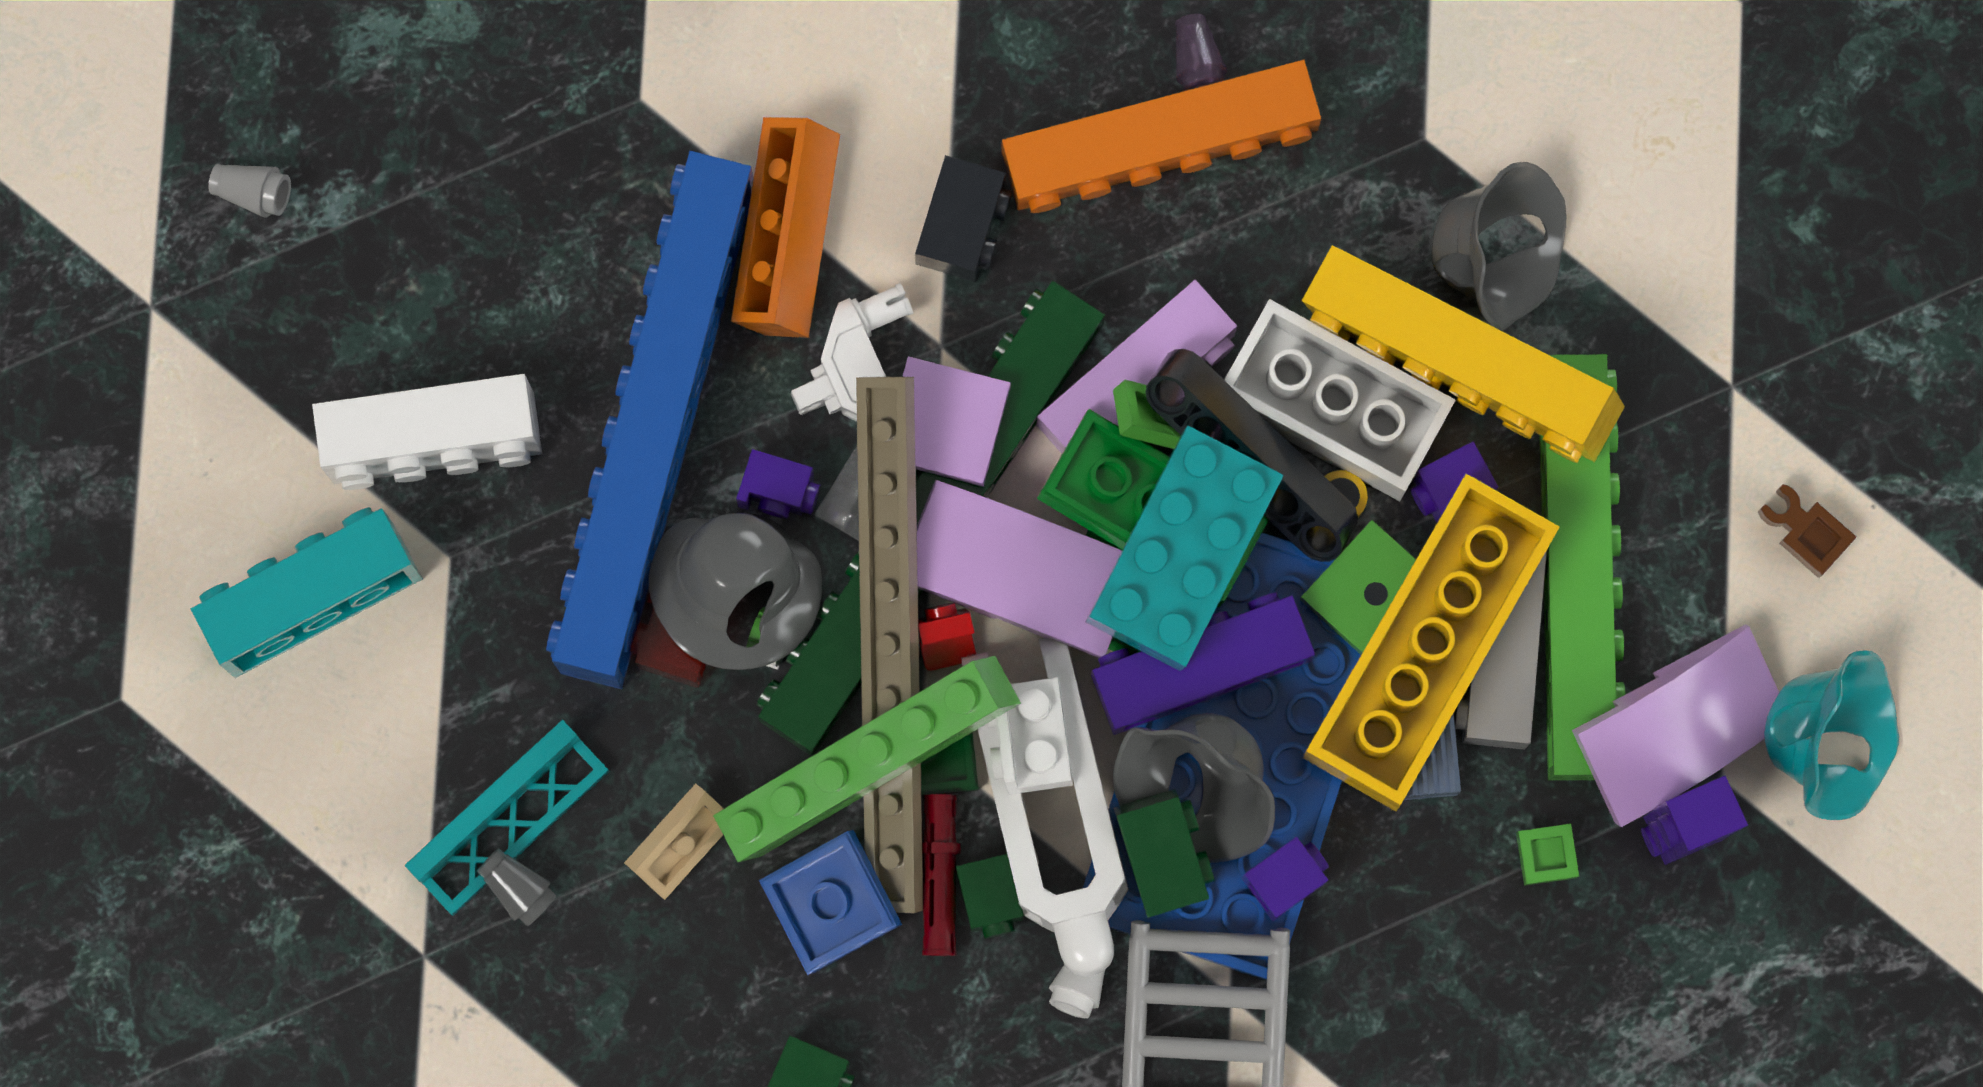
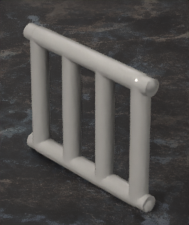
M1142 920L1131 921L1122 1087H1143L1145 1057L1263 1063L1262 1087H1283L1290 930L1288 928L1271 929L1270 935L1150 929V923ZM1150 950L1268 956L1267 988L1149 982ZM1147 1003L1265 1010L1264 1041L1146 1035Z

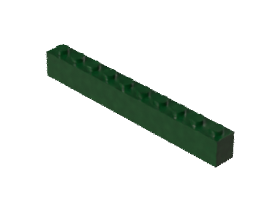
M1054 281L1050 283L1045 292L1036 289L1032 293L1020 313L1021 316L1026 318L1025 322L1016 335L1008 331L1000 340L991 356L997 363L988 377L1010 382L1011 388L984 487L916 470L917 525L935 480L988 498L1037 425V416L1050 406L1103 327L1105 314ZM859 551L845 572L851 579L842 593L839 595L832 591L828 595L816 617L822 621L811 639L806 636L788 655L786 661L792 667L780 683L776 679H772L756 704L763 709L758 716L760 723L810 756L816 754L862 685ZM918 588V600L920 599V597L922 596V594L925 592L924 590L919 589V588Z

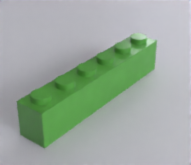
M996 656L973 660L716 813L713 817L738 863L763 856L1021 704Z

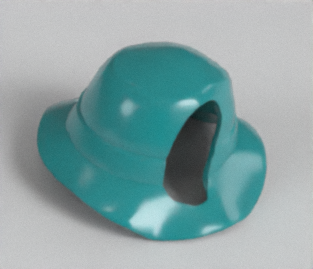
M1873 651L1853 652L1847 656L1838 669L1804 674L1790 680L1780 690L1768 713L1764 737L1769 758L1777 769L1803 786L1804 806L1811 815L1817 818L1845 820L1859 814L1867 806L1870 798L1879 787L1897 753L1899 732L1895 702L1886 667L1879 655ZM1846 732L1863 737L1870 747L1869 764L1863 771H1858L1856 768L1848 765L1818 764V749L1822 734Z

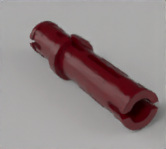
M923 795L924 935L922 955L956 956V855L961 854V843H956L957 795Z

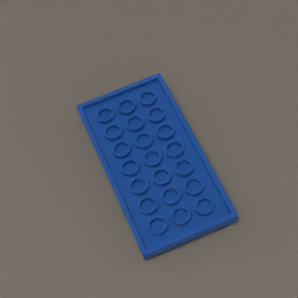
M1262 533L1225 602L1219 608L1216 607L1213 614L1227 611L1229 617L1232 618L1249 612L1247 603L1259 597L1277 592L1281 600L1293 595L1315 652L1313 661L1138 726L1153 730H1165L1185 717L1203 713H1214L1229 717L1244 727L1259 745L1264 765L1263 781L1269 787L1274 797L1275 820L1269 839L1262 847L1246 856L1225 862L1210 863L1215 882L1205 884L1209 895L1208 900L1147 918L1114 811V807L1120 806L1114 792L1108 810L1128 891L1115 912L1108 919L1110 929L1130 935L1131 921L1142 920L1150 923V929L1270 935L1271 929L1288 928L1290 930V945L1303 901L1275 921H1272L1244 883L1242 877L1246 872L1295 837H1298L1303 846L1311 841L1320 851L1342 780L1303 758L1361 657L1351 645L1300 600L1301 596L1334 560L1330 562L1312 560L1292 542ZM1184 753L1176 758L1169 790H1176L1180 802L1191 800L1196 816L1201 807L1203 775L1197 760L1190 753ZM1091 861L1083 888H1087L1096 875L1093 861ZM1182 952L1267 980L1268 956Z

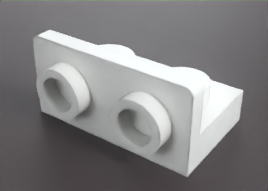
M1058 677L1011 684L1021 704L987 723L988 728L997 727L1000 747L990 748L995 780L1004 779L1009 795L1073 786Z

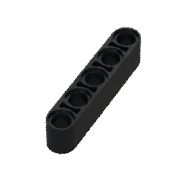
M1175 349L1169 352L1146 386L1145 395L1150 406L1180 435L1187 426H1190L1283 474L1284 476L1264 516L1312 560L1330 562L1336 559L1357 525L1358 514L1353 504L1199 355L1186 349Z

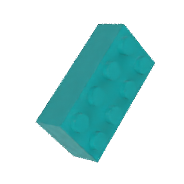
M1187 426L1181 434L1085 622L1179 671L1183 670L1187 666L1284 475Z
M370 507L361 509L342 521L344 528L327 537L324 536L323 532L316 533L300 541L294 547L297 553L282 561L277 562L275 557L266 559L251 567L247 571L249 578L232 587L227 582L221 583L203 592L199 596L201 603L190 609L219 665L234 678H237L423 580L394 523L382 508L375 512Z

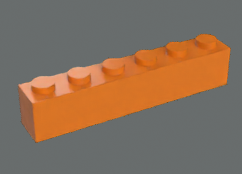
M1300 60L1002 140L1001 152L1017 209L1022 210L1030 207L1031 213H1041L1059 207L1061 205L1060 199L1080 194L1082 200H1089L1110 193V186L1131 181V185L1134 187L1156 182L1162 178L1161 172L1181 167L1182 173L1196 172L1211 166V159L1231 154L1233 160H1240L1262 152L1261 146L1278 141H1281L1284 147L1301 144L1312 138L1311 132L1318 131L1321 115L1305 60Z

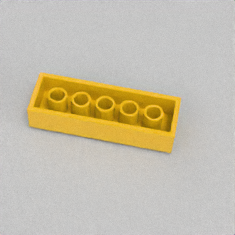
M1333 245L1302 299V302L1313 313L1310 318L1313 323L1346 341L1350 337L1357 340L1356 344L1365 349L1366 352L1392 366L1395 361L1402 363V368L1410 372L1411 376L1439 390L1442 384L1450 388L1449 392L1457 397V402L1476 413L1484 415L1488 408L1497 412L1496 416L1504 421L1503 425L1525 438L1531 439L1534 432L1544 436L1543 440L1550 444V450L1574 463H1578L1581 456L1595 463L1625 407L1613 387Z
M1465 474L1303 758L1390 809L1397 811L1560 526L1470 475Z

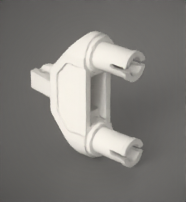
M901 283L861 302H858L856 298L852 300L848 298L838 303L821 356V365L811 370L814 380L791 391V396L800 415L826 405L829 414L842 411L844 416L857 421L856 377H886L868 338L872 336L871 331L906 315L914 314L908 297L905 298V291Z

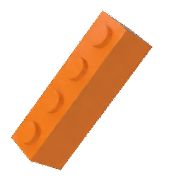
M763 117L731 322L765 336L809 338L841 135L809 118Z

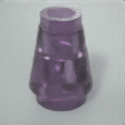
M1190 14L1179 18L1175 22L1177 82L1183 85L1184 91L1224 81L1227 67L1207 25L1205 16Z

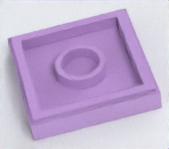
M908 356L903 377H914L916 470L984 487L1011 383Z

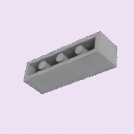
M1546 552L1467 688L1465 698L1461 699L1455 709V729L1463 730V744L1524 750L1531 744Z

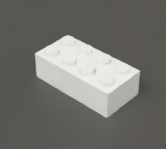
M1271 299L1268 300L1225 378V381L1287 441L1341 470L1358 476L1366 484L1398 501H1401L1456 401Z
M525 374L312 404L320 467L334 484L342 483V489L344 490L368 488L374 485L373 479L394 476L395 482L418 481L426 478V471L447 468V474L449 475L468 474L478 471L479 463L499 461L500 467L523 466L531 463L530 456L542 454L534 392Z

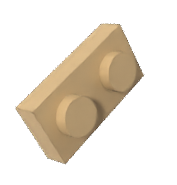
M695 783L624 864L665 900L723 836L713 817L723 808Z

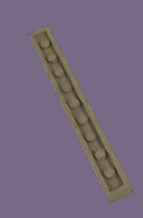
M856 377L862 726L919 693L914 377ZM921 763L864 796L865 853L895 911L898 913H917L923 911Z

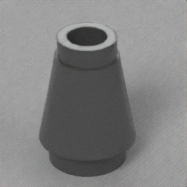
M499 848L477 870L513 921L519 918L526 926L532 924L557 896L548 887L551 883L550 881L508 854L506 855Z

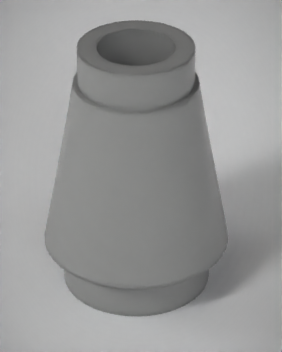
M216 164L210 174L208 187L210 194L219 196L224 200L267 218L271 214L279 216L284 212L290 197L291 180L288 175L280 173L278 167L225 166Z

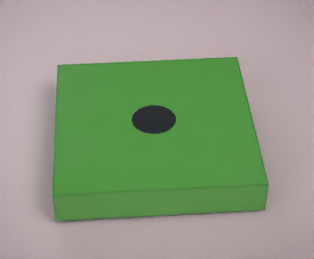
M1371 520L1301 596L1300 600L1362 655L1416 559Z

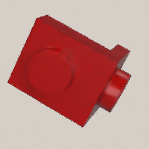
M953 602L924 609L926 617L918 619V638L924 666L928 671L962 664L961 658L976 655L972 634L975 632L970 612L966 608L957 610L956 604Z

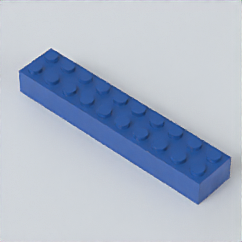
M689 151L686 166L677 164L670 189V194L675 195L673 201L674 211L672 216L664 214L657 235V245H661V259L659 266L650 264L643 288V295L647 296V311L645 316L637 314L635 317L629 345L634 346V359L631 367L622 366L616 387V396L620 397L619 405L621 407L618 417L609 416L603 434L602 447H606L607 459L604 468L595 467L589 486L588 497L593 498L592 506L594 507L590 519L581 518L576 533L574 548L579 549L578 556L580 557L577 570L568 569L566 572L560 600L565 601L566 610L562 622L554 620L547 641L546 651L551 652L553 663L563 675L618 689L623 688L649 591V571L652 559L664 535L747 224L754 180L752 167L749 165Z

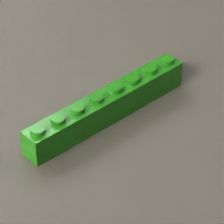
M1607 354L1550 355L1613 387L1617 393L1616 370L1607 369ZM1617 422L1595 463L1583 456L1580 457L1578 463H1574L1549 449L1550 444L1543 440L1544 436L1539 434L1541 516L1560 526L1546 550L1543 587L1548 780H1595L1572 730L1615 708L1613 701L1625 695L1624 682H1616L1615 661H1623L1624 657L1623 631L1614 630V609H1621L1623 599L1621 577H1613V557H1619L1621 553V530L1619 525H1612L1611 505H1618L1620 497L1618 473H1610V453H1617L1618 450Z

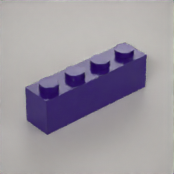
M1277 592L1259 597L1247 603L1249 612L1232 618L1229 617L1227 611L1213 614L1187 666L1181 671L1142 651L1130 655L1128 648H1123L1098 659L1100 667L1092 670L1091 678L1113 736L1312 662L1315 652L1293 595L1281 600Z

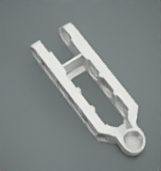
M1040 638L1039 643L1048 679L1058 677L1071 774L1096 873L1087 888L1055 895L1043 887L1038 867L1039 860L1032 841L1026 817L1027 810L1022 794L1009 795L1004 779L995 780L990 748L1000 747L997 727L988 728V725L985 724L978 728L1015 888L1023 914L1035 923L1055 933L1059 952L1067 969L1073 974L1080 976H1094L1103 972L1111 964L1114 957V943L1108 919L1121 903L1128 891L1069 647L1052 638ZM988 652L964 657L961 658L962 664L964 666L973 660L988 658L989 655Z

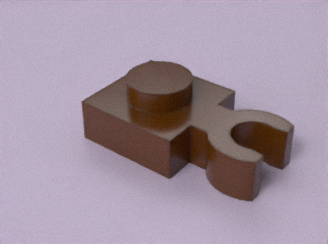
M1782 484L1776 493L1785 500L1787 504L1786 512L1782 514L1775 513L1765 504L1758 511V514L1766 524L1774 527L1783 526L1789 532L1779 544L1816 577L1820 578L1857 536L1818 502L1808 512L1804 511L1800 507V498L1797 492L1790 486Z

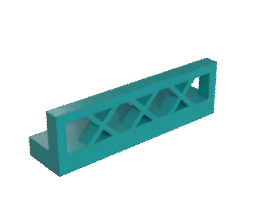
M561 720L404 866L454 916L487 885L481 875L477 877V864H483L488 858L478 857V836L487 827H509L508 849L504 853L516 859L610 771L580 740L565 721ZM574 748L591 766L593 771L577 785L556 784L557 763ZM549 771V784H537L536 782ZM527 790L548 791V812L538 821L517 820L518 799ZM556 791L569 792L555 805ZM510 807V820H496ZM516 827L530 828L516 841ZM471 843L470 856H457ZM448 863H470L469 885L452 900L435 882L433 877Z

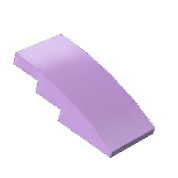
M935 480L917 525L918 588L948 601L955 602V604L989 618L1000 619L1041 637L1052 638L1100 658L1106 655L1113 636L1085 621L1122 550L989 498Z
M1745 624L1653 673L1655 676L1653 681L1614 700L1615 708L1572 730L1612 818L1620 827L1654 810L1665 801L1680 795L1708 778L1765 738L1766 719L1779 691L1748 625Z

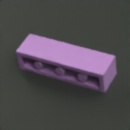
M1194 280L1037 416L1038 428L1062 453L1088 409L1118 426L1113 395L1115 387L1125 379L1147 385L1166 355L1175 349L1193 351L1204 361L1214 366L1235 347L1231 339L1235 336L1237 325L1203 287Z

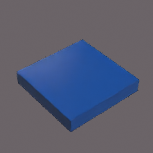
M854 830L839 835L759 880L807 975L823 969L902 925Z

